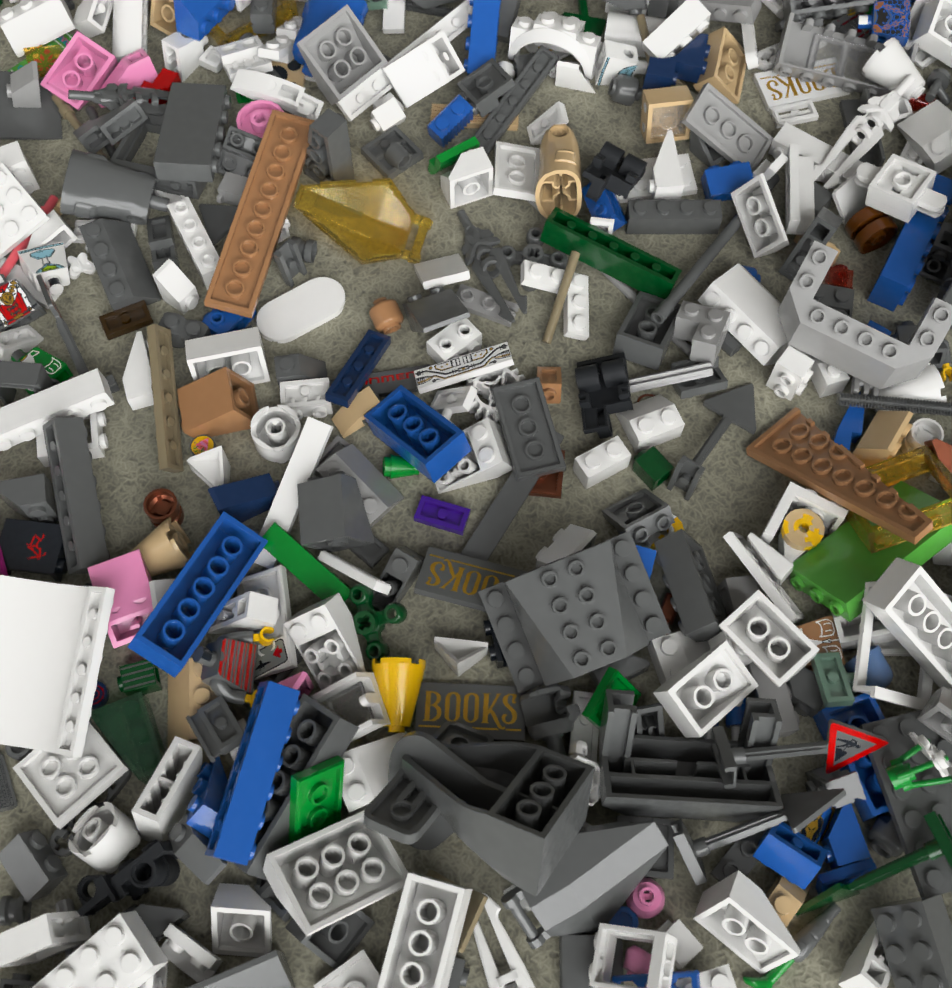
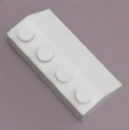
M740 263L713 281L698 299L704 306L730 312L728 331L763 366L775 364L789 346L778 314L781 303Z

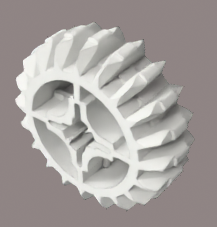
M510 366L467 379L466 386L472 385L477 390V393L482 395V398L488 400L487 405L476 394L473 405L469 410L470 414L475 413L476 420L488 417L498 423L499 419L492 398L491 388L525 380L524 374L519 375L517 368L511 371Z

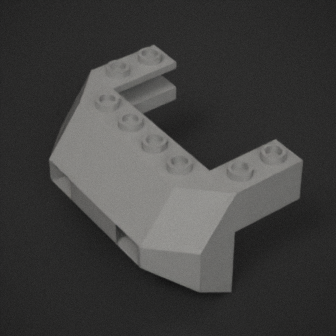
M814 240L778 309L788 345L880 390L916 379L934 357L952 325V305L933 297L910 339L905 344L813 299L838 253L837 250Z

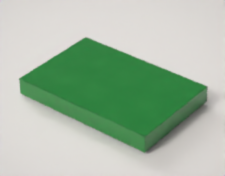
M339 755L291 775L288 845L341 821L345 760Z

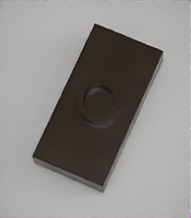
M144 300L99 316L108 340L154 324Z

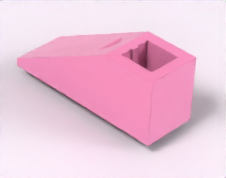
M141 48L123 57L100 89L105 88L111 83H115L117 86L121 83H127V90H131L134 86L140 87L144 81L153 83L158 74L149 55Z

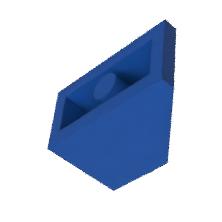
M852 804L836 808L828 829L821 840L823 845L821 847L827 850L824 862L826 864L829 863L831 869L871 858Z

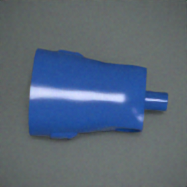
M308 0L305 3L302 13V24L295 38L292 51L294 59L301 65H304L302 68L304 75L313 77L296 44L347 4L363 26L364 19L368 13V5L365 0Z

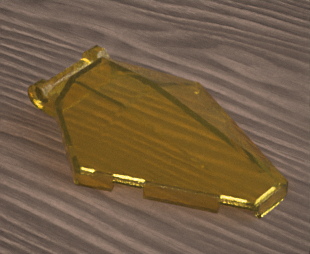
M391 178L372 179V182L342 180L322 181L320 184L313 185L300 184L294 201V208L361 265L395 259H404L412 264L420 263V253L427 232L433 224L431 219L418 215L412 210ZM413 224L419 226L412 250L409 251L405 248Z

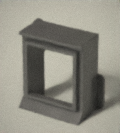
M0 361V399L5 406L14 402L17 391L15 388L32 389L34 393H38L60 384L58 380L50 378L41 363Z

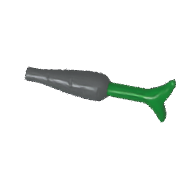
M832 902L822 913L792 936L801 950L799 956L769 970L762 977L743 976V981L753 988H772L773 984L794 962H802L809 956L833 919L841 912V908Z

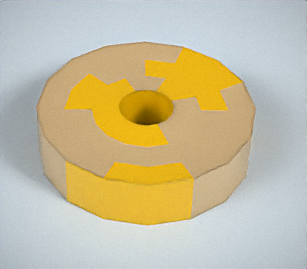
M801 508L787 514L781 524L780 531L787 545L796 550L806 551L813 549L820 543L824 537L825 527L818 514ZM799 527H804L806 532H801Z

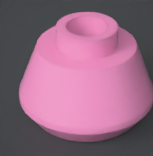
M643 878L627 898V907L637 917L651 919L657 916L664 907V891L655 880Z
M635 945L627 948L623 966L628 971L626 975L649 973L651 954Z

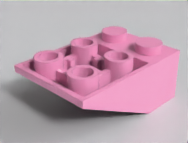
M140 549L87 567L92 586L115 589L114 603L108 623V636L113 648L130 643L153 611L149 582L152 579Z

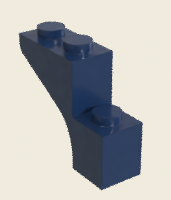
M699 34L673 57L657 58L650 56L642 89L675 86L677 79L698 83L700 74L704 75L708 62L704 61V58H708L711 45L707 44L709 35Z

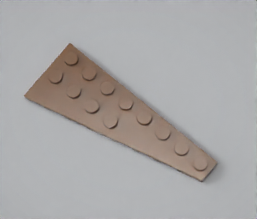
M795 407L746 447V453L751 458L914 545L933 529V521L912 503L908 504L900 498L898 491L893 487H887L881 482L879 475L868 471L860 459L842 444L838 445L830 439V434L825 430L821 431L817 428L815 422L811 418L807 419L804 417L799 408Z

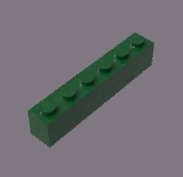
M557 207L554 208L547 218L539 240L569 256L571 251H577L580 253L579 261L638 291L666 299L672 292L682 272L681 269Z

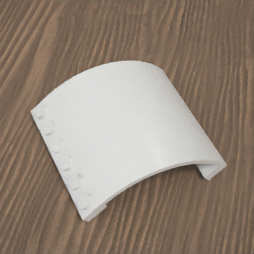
M0 575V744L82 758L89 719L92 713L94 694L97 688L100 663L103 658L105 638L108 633L111 608L114 603L115 589L67 585Z

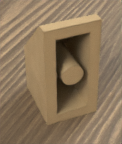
M779 875L766 893V897L785 927H787L802 906L812 883L810 882L806 889L803 890L789 882L782 875Z

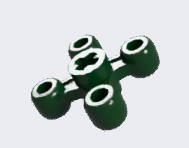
M356 584L349 593L351 601L358 608V613L353 619L356 634L363 635L367 640V657L371 661L375 658L379 662L380 658L388 657L390 653V648L383 641L381 632L388 623L400 624L404 622L407 618V609L401 603H390L384 610L377 611L372 605L373 590L364 584Z

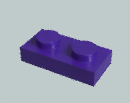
M422 495L414 515V521L463 536L471 509Z

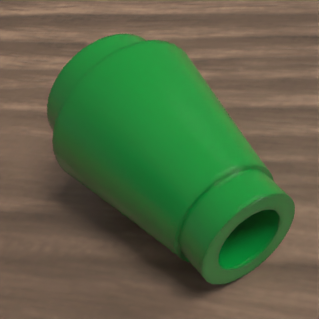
M390 454L389 457H383L382 472L384 477L394 479L419 475V471L401 456Z

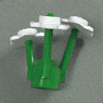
M914 732L908 733L915 742V746L900 757L891 760L892 766L885 768L895 790L903 788L905 792L913 788L951 783L952 786V763L949 762L948 756L943 750L938 751L934 744L931 745L930 740L922 734L917 736ZM919 751H922L930 760L912 768L909 762L903 764V762ZM934 766L942 776L913 781L917 779L916 773Z

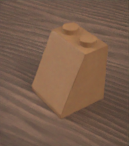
M227 367L221 368L177 389V403L182 419L181 427L185 434L193 438L200 435L213 437L251 429V420L259 411L254 384Z

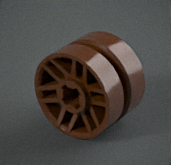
M867 206L848 220L845 225V231L850 239L854 241L859 252L866 254L886 245L896 235L898 227L888 214Z

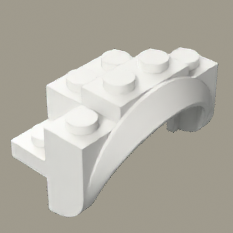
M544 11L543 14L539 13L536 20L526 16H517L511 26L508 58L514 60V56L520 55V50L525 45L535 43V46L539 47L543 45L547 49L573 55L580 62L585 77L592 80L603 42H601L600 36H596L592 32H584L585 21L579 20L574 16L566 17L558 15V13L553 11Z

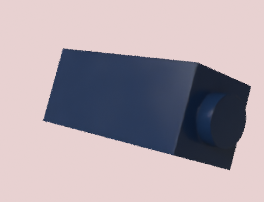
M268 473L215 486L208 489V492L220 516L224 511L243 523L270 510L280 483L278 480L273 481Z

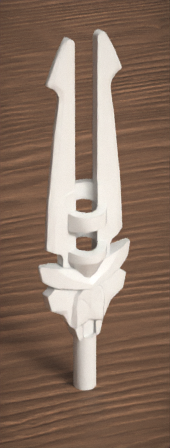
M908 74L895 90L880 97L873 96L868 100V104H863L857 109L865 115H856L835 143L824 162L814 165V181L820 177L847 144L852 141L857 145V148L823 187L828 190L841 183L840 176L884 136L882 127L884 126L889 132L893 130V122H897L900 117L898 110L899 100L915 81V77L912 74ZM868 120L874 121L875 127L869 126ZM862 132L865 138H859L857 133Z
M482 893L488 897L485 909L511 969L510 972L500 975L479 921H477L473 932L489 988H536L526 966L499 920L498 915L501 907L487 894ZM515 981L514 983H512V984H510V985H506V984L509 983V982Z

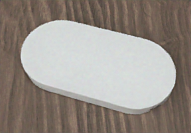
M317 277L269 301L261 307L257 314L256 322L260 334L271 342L288 343L334 319L342 312L346 300L344 289L339 282L332 278Z

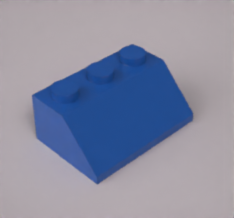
M174 0L177 32L200 41L205 35L210 33L217 23L222 21L229 11L233 10L235 0Z

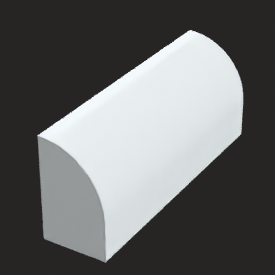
M113 0L112 54L119 63L123 57L141 48L147 53L148 0Z

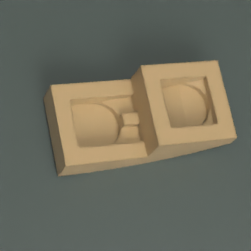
M370 386L357 394L349 408L342 406L331 420L342 437L346 438L365 426L362 422L365 419L364 415L380 403Z

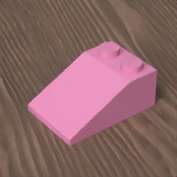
M77 31L40 85L79 111L89 101L68 99V90L90 92L99 90L118 65V62L113 54Z

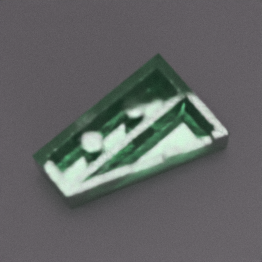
M140 691L93 710L91 718L138 780L147 785L166 751L150 701Z

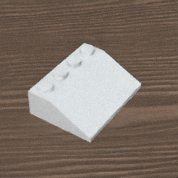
M364 810L267 854L263 866V872L275 896L306 936L403 889L408 874L389 838L365 826Z

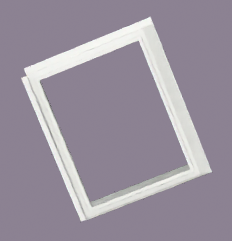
M877 581L865 582L864 596ZM945 594L947 598L952 602V596ZM863 602L852 691L869 694L872 698L912 709L923 710L931 697L933 680L921 666L917 697L878 686H866L874 613Z

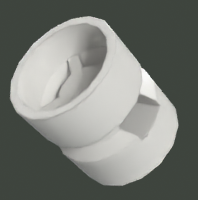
M921 418L912 424L913 426L901 442L903 454L913 461H924L929 458L924 444L925 441L936 438L943 441L944 430L938 422L930 418Z

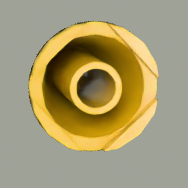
M383 657L380 658L379 663L374 658L371 665L372 672H374L391 724L383 727H388V732L405 733V727H411L426 667V660L419 659V664L412 663V658Z

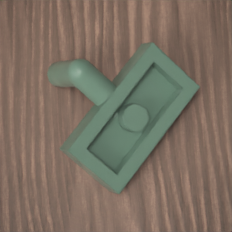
M839 652L817 653L810 662L825 708L852 706L855 701L854 695L857 694V692L852 691L855 672L846 673Z

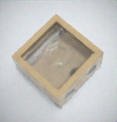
M687 85L643 90L640 129L646 144L664 142L668 130L673 131L675 141L689 139L690 129L681 122L694 101Z

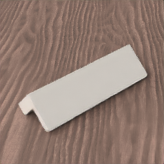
M790 143L786 157L789 159L785 163V233L804 235L815 219L814 158L799 156V144Z

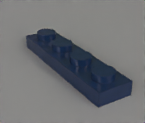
M369 329L325 393L326 401L349 408L391 344V336Z

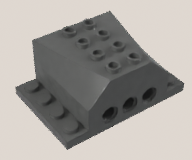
M630 531L478 591L518 693L542 684L548 686L576 678L628 657L648 646L649 641L671 633Z

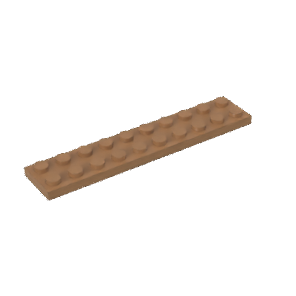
M272 109L204 300L206 307L248 318L253 317L273 253L275 252L307 157L306 150L310 146L308 143L309 126L314 120Z

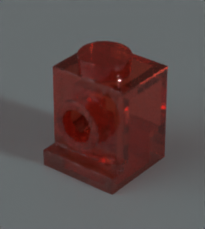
M842 264L830 267L825 277V284L853 289L854 270H849L847 266Z

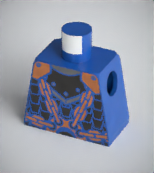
M911 0L875 2L871 15H858L857 29H870L869 35H878L877 42L883 44L895 37L900 41L901 46L905 47L909 39Z

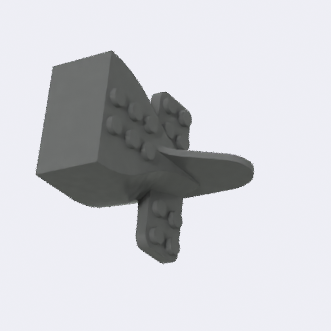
M448 721L432 736L422 731H413L404 735L396 743L390 756L388 784L365 808L364 824L375 832L420 850L436 848L455 832L473 852L503 878L537 897L586 822L594 766L540 745L510 741L494 742L493 737L485 732L456 721Z

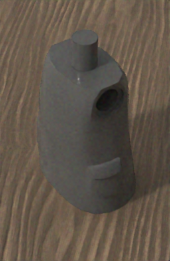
M73 149L62 188L60 212L61 214L75 215L79 218H103L147 225L151 209L167 212L170 198L154 195L156 178L152 175L109 162V159L104 155Z

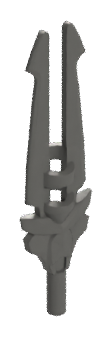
M111 83L105 88L93 90V92L68 90V99L93 101L113 111L135 97V100L145 114H165L167 105L159 104V99L168 100L170 91L138 86L127 90V83H121L119 86Z
M459 210L457 216L465 229V243L462 247V253L466 256L465 264L468 266L474 261L472 270L500 306L501 310L498 315L514 323L515 319L493 279L501 274L523 314H527V296L520 295L501 248H493V246H496L501 241L497 237H493L494 234L489 229L482 230L475 227L465 210ZM488 252L489 256L482 260L480 256H484ZM492 264L496 265V268L493 271L487 270V267L491 266Z

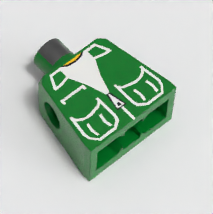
M38 347L33 348L27 354L23 350L18 349L11 356V360L14 362L41 363L50 378L56 379L60 383L69 380L73 376L66 363ZM25 389L29 395L35 394L32 389Z

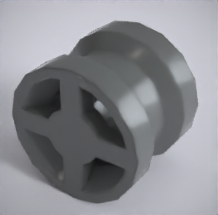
M11 895L3 896L0 900V925L9 926L12 922H17L20 925L29 921L31 918L32 901L27 903L22 895L18 898H13Z

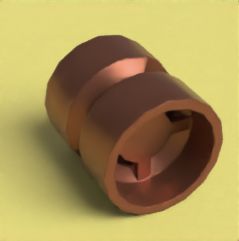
M160 488L151 491L145 497L143 503L144 511L155 528L168 518H171V522H178L179 525L183 523L185 517L184 510L173 492Z

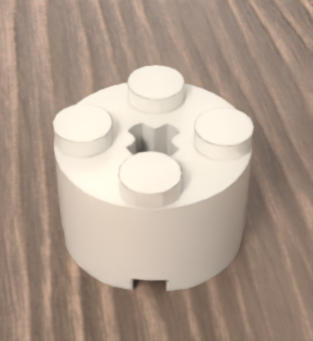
M277 405L270 408L269 406L263 407L253 416L250 425L255 447L264 459L278 463H285L291 459L303 430L298 415L293 409L285 405Z
M103 802L104 806L99 808L94 805L78 819L72 829L75 833L73 842L69 839L68 847L72 853L95 870L111 874L117 870L120 862L129 852L139 845L141 837L132 819L112 803Z

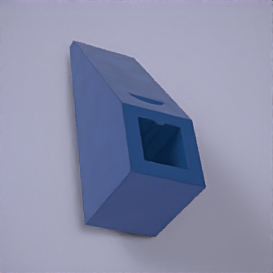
M219 756L215 758V762H204L201 765V770L197 774L198 781L191 791L194 794L193 798L187 806L189 813L186 824L209 839L228 783Z

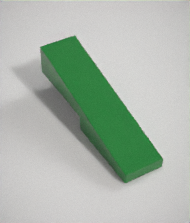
M274 522L262 536L268 541L264 548L321 600L340 593L345 602L349 597L351 587L314 557L315 555L307 548L301 546V543Z

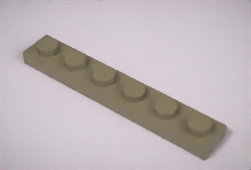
M157 324L147 326V342L149 345V365L151 368V388L154 402L153 412L155 415L159 470L179 473L183 472L184 468L171 330Z

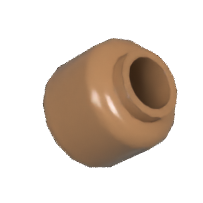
M386 297L375 300L373 302L374 305L369 311L375 329L386 335L398 331L401 328L404 316L396 300L387 299Z

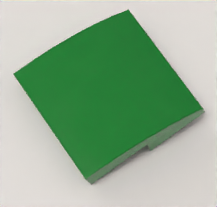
M474 136L430 159L429 173L431 175L436 174L456 164L461 153L479 148L480 143Z

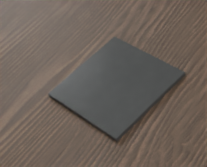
M0 71V139H63L61 114L59 113V108L52 100V95L54 94L40 85L41 108L13 107L12 98L7 97L6 84H11L10 74L14 73V71ZM38 72L39 84L48 72Z

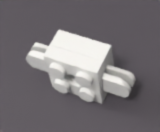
M892 154L882 168L868 162L860 164L857 168L855 184L868 189L865 205L906 223H909L917 211L937 218L943 214L947 203V196L932 190L937 174L936 171L896 154Z

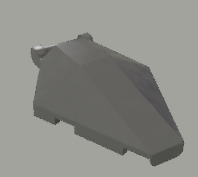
M653 818L648 821L630 823L629 820L584 827V831L578 833L537 897L515 887L502 896L501 902L506 910L512 912L527 936L526 941L531 949H537L542 946L550 937L598 932L599 923L608 924L669 844ZM522 899H526L541 927L535 928L519 903Z

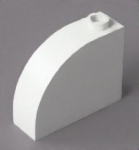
M177 736L173 739L131 811L141 839L148 842L170 840L168 833L183 817L193 796L191 791L198 781L197 774L200 772L202 765L201 746Z

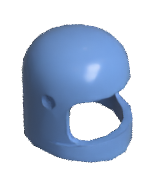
M879 645L870 646L866 686L886 688L893 679V671L883 656ZM856 656L844 665L847 673L855 672Z

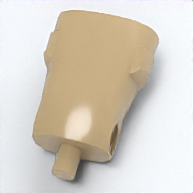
M555 124L547 129L540 145V168L535 201L540 214L545 218L549 217L555 207L575 217L581 208L580 151L574 132L566 124Z

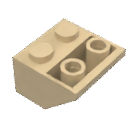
M878 410L852 454L865 464V467L876 473L881 466L886 468L901 447L903 438L907 436L913 425L909 421L914 413L910 411Z

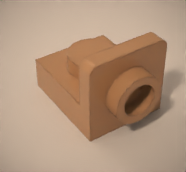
M537 367L536 377L540 378L547 404L561 403V367Z

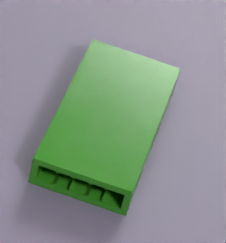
M900 481L893 486L898 491V496L908 504L912 503L933 521V529L914 545L857 514L793 563L790 582L796 590L803 591L816 603L823 604L834 615L841 616L851 622L862 613L865 582L878 581L896 557L922 566L952 542V506Z

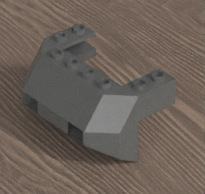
M606 689L599 730L600 796L602 806L625 816L729 822L756 819L769 813L780 811L783 808L772 768L773 759L746 761V764L737 765L736 788L724 789L711 749V744H716L714 739L634 735L638 715L637 706H633L634 691ZM747 697L738 741L728 740L731 748L743 746L744 749L777 746L783 721L776 699Z

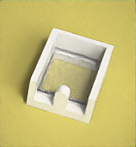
M354 672L310 696L324 703L359 727L351 742L380 727L391 724L374 672Z

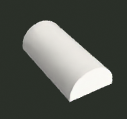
M608 11L604 40L635 46L638 56L646 57L642 48V40L636 20L638 15ZM645 16L649 35L667 18Z

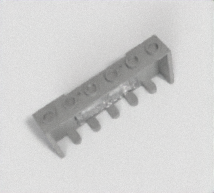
M790 12L784 23L772 72L778 73L783 77L798 78L803 82H818L824 87H839L848 93H862L864 88H868L871 98L873 96L880 97L891 92L862 75L864 72L862 70L875 51H881L886 48L883 43L877 42L878 35L871 34L867 39L856 37L857 30L849 29L846 34L835 32L836 25L831 23L827 24L824 29L814 27V19L807 18L803 24L794 22L795 13ZM914 43L909 50L904 49L913 64L919 46L917 43Z

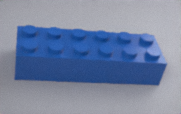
M936 174L932 190L947 196L946 205L951 206L952 180ZM945 206L943 214L937 218L917 211L909 223H904L867 301L894 312L897 305L902 306L908 293L911 292L916 282V276L920 273L925 263L924 257L928 256L933 246L930 239L935 240L941 229V224L938 222L942 223L949 212V207Z
M223 511L134 636L128 648L175 678L198 647L268 541Z

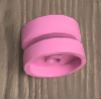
M252 101L243 106L238 112L236 118L237 128L262 138L272 109L284 111L278 104L272 101Z

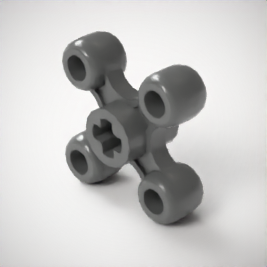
M533 227L528 230L526 235L528 245L523 251H517L509 245L501 248L509 267L514 264L521 265L525 259L565 270L568 259L566 254L561 251H555L552 254L544 253L541 247L544 243L539 241L543 230L539 227ZM521 285L525 291L532 292L536 290V288Z

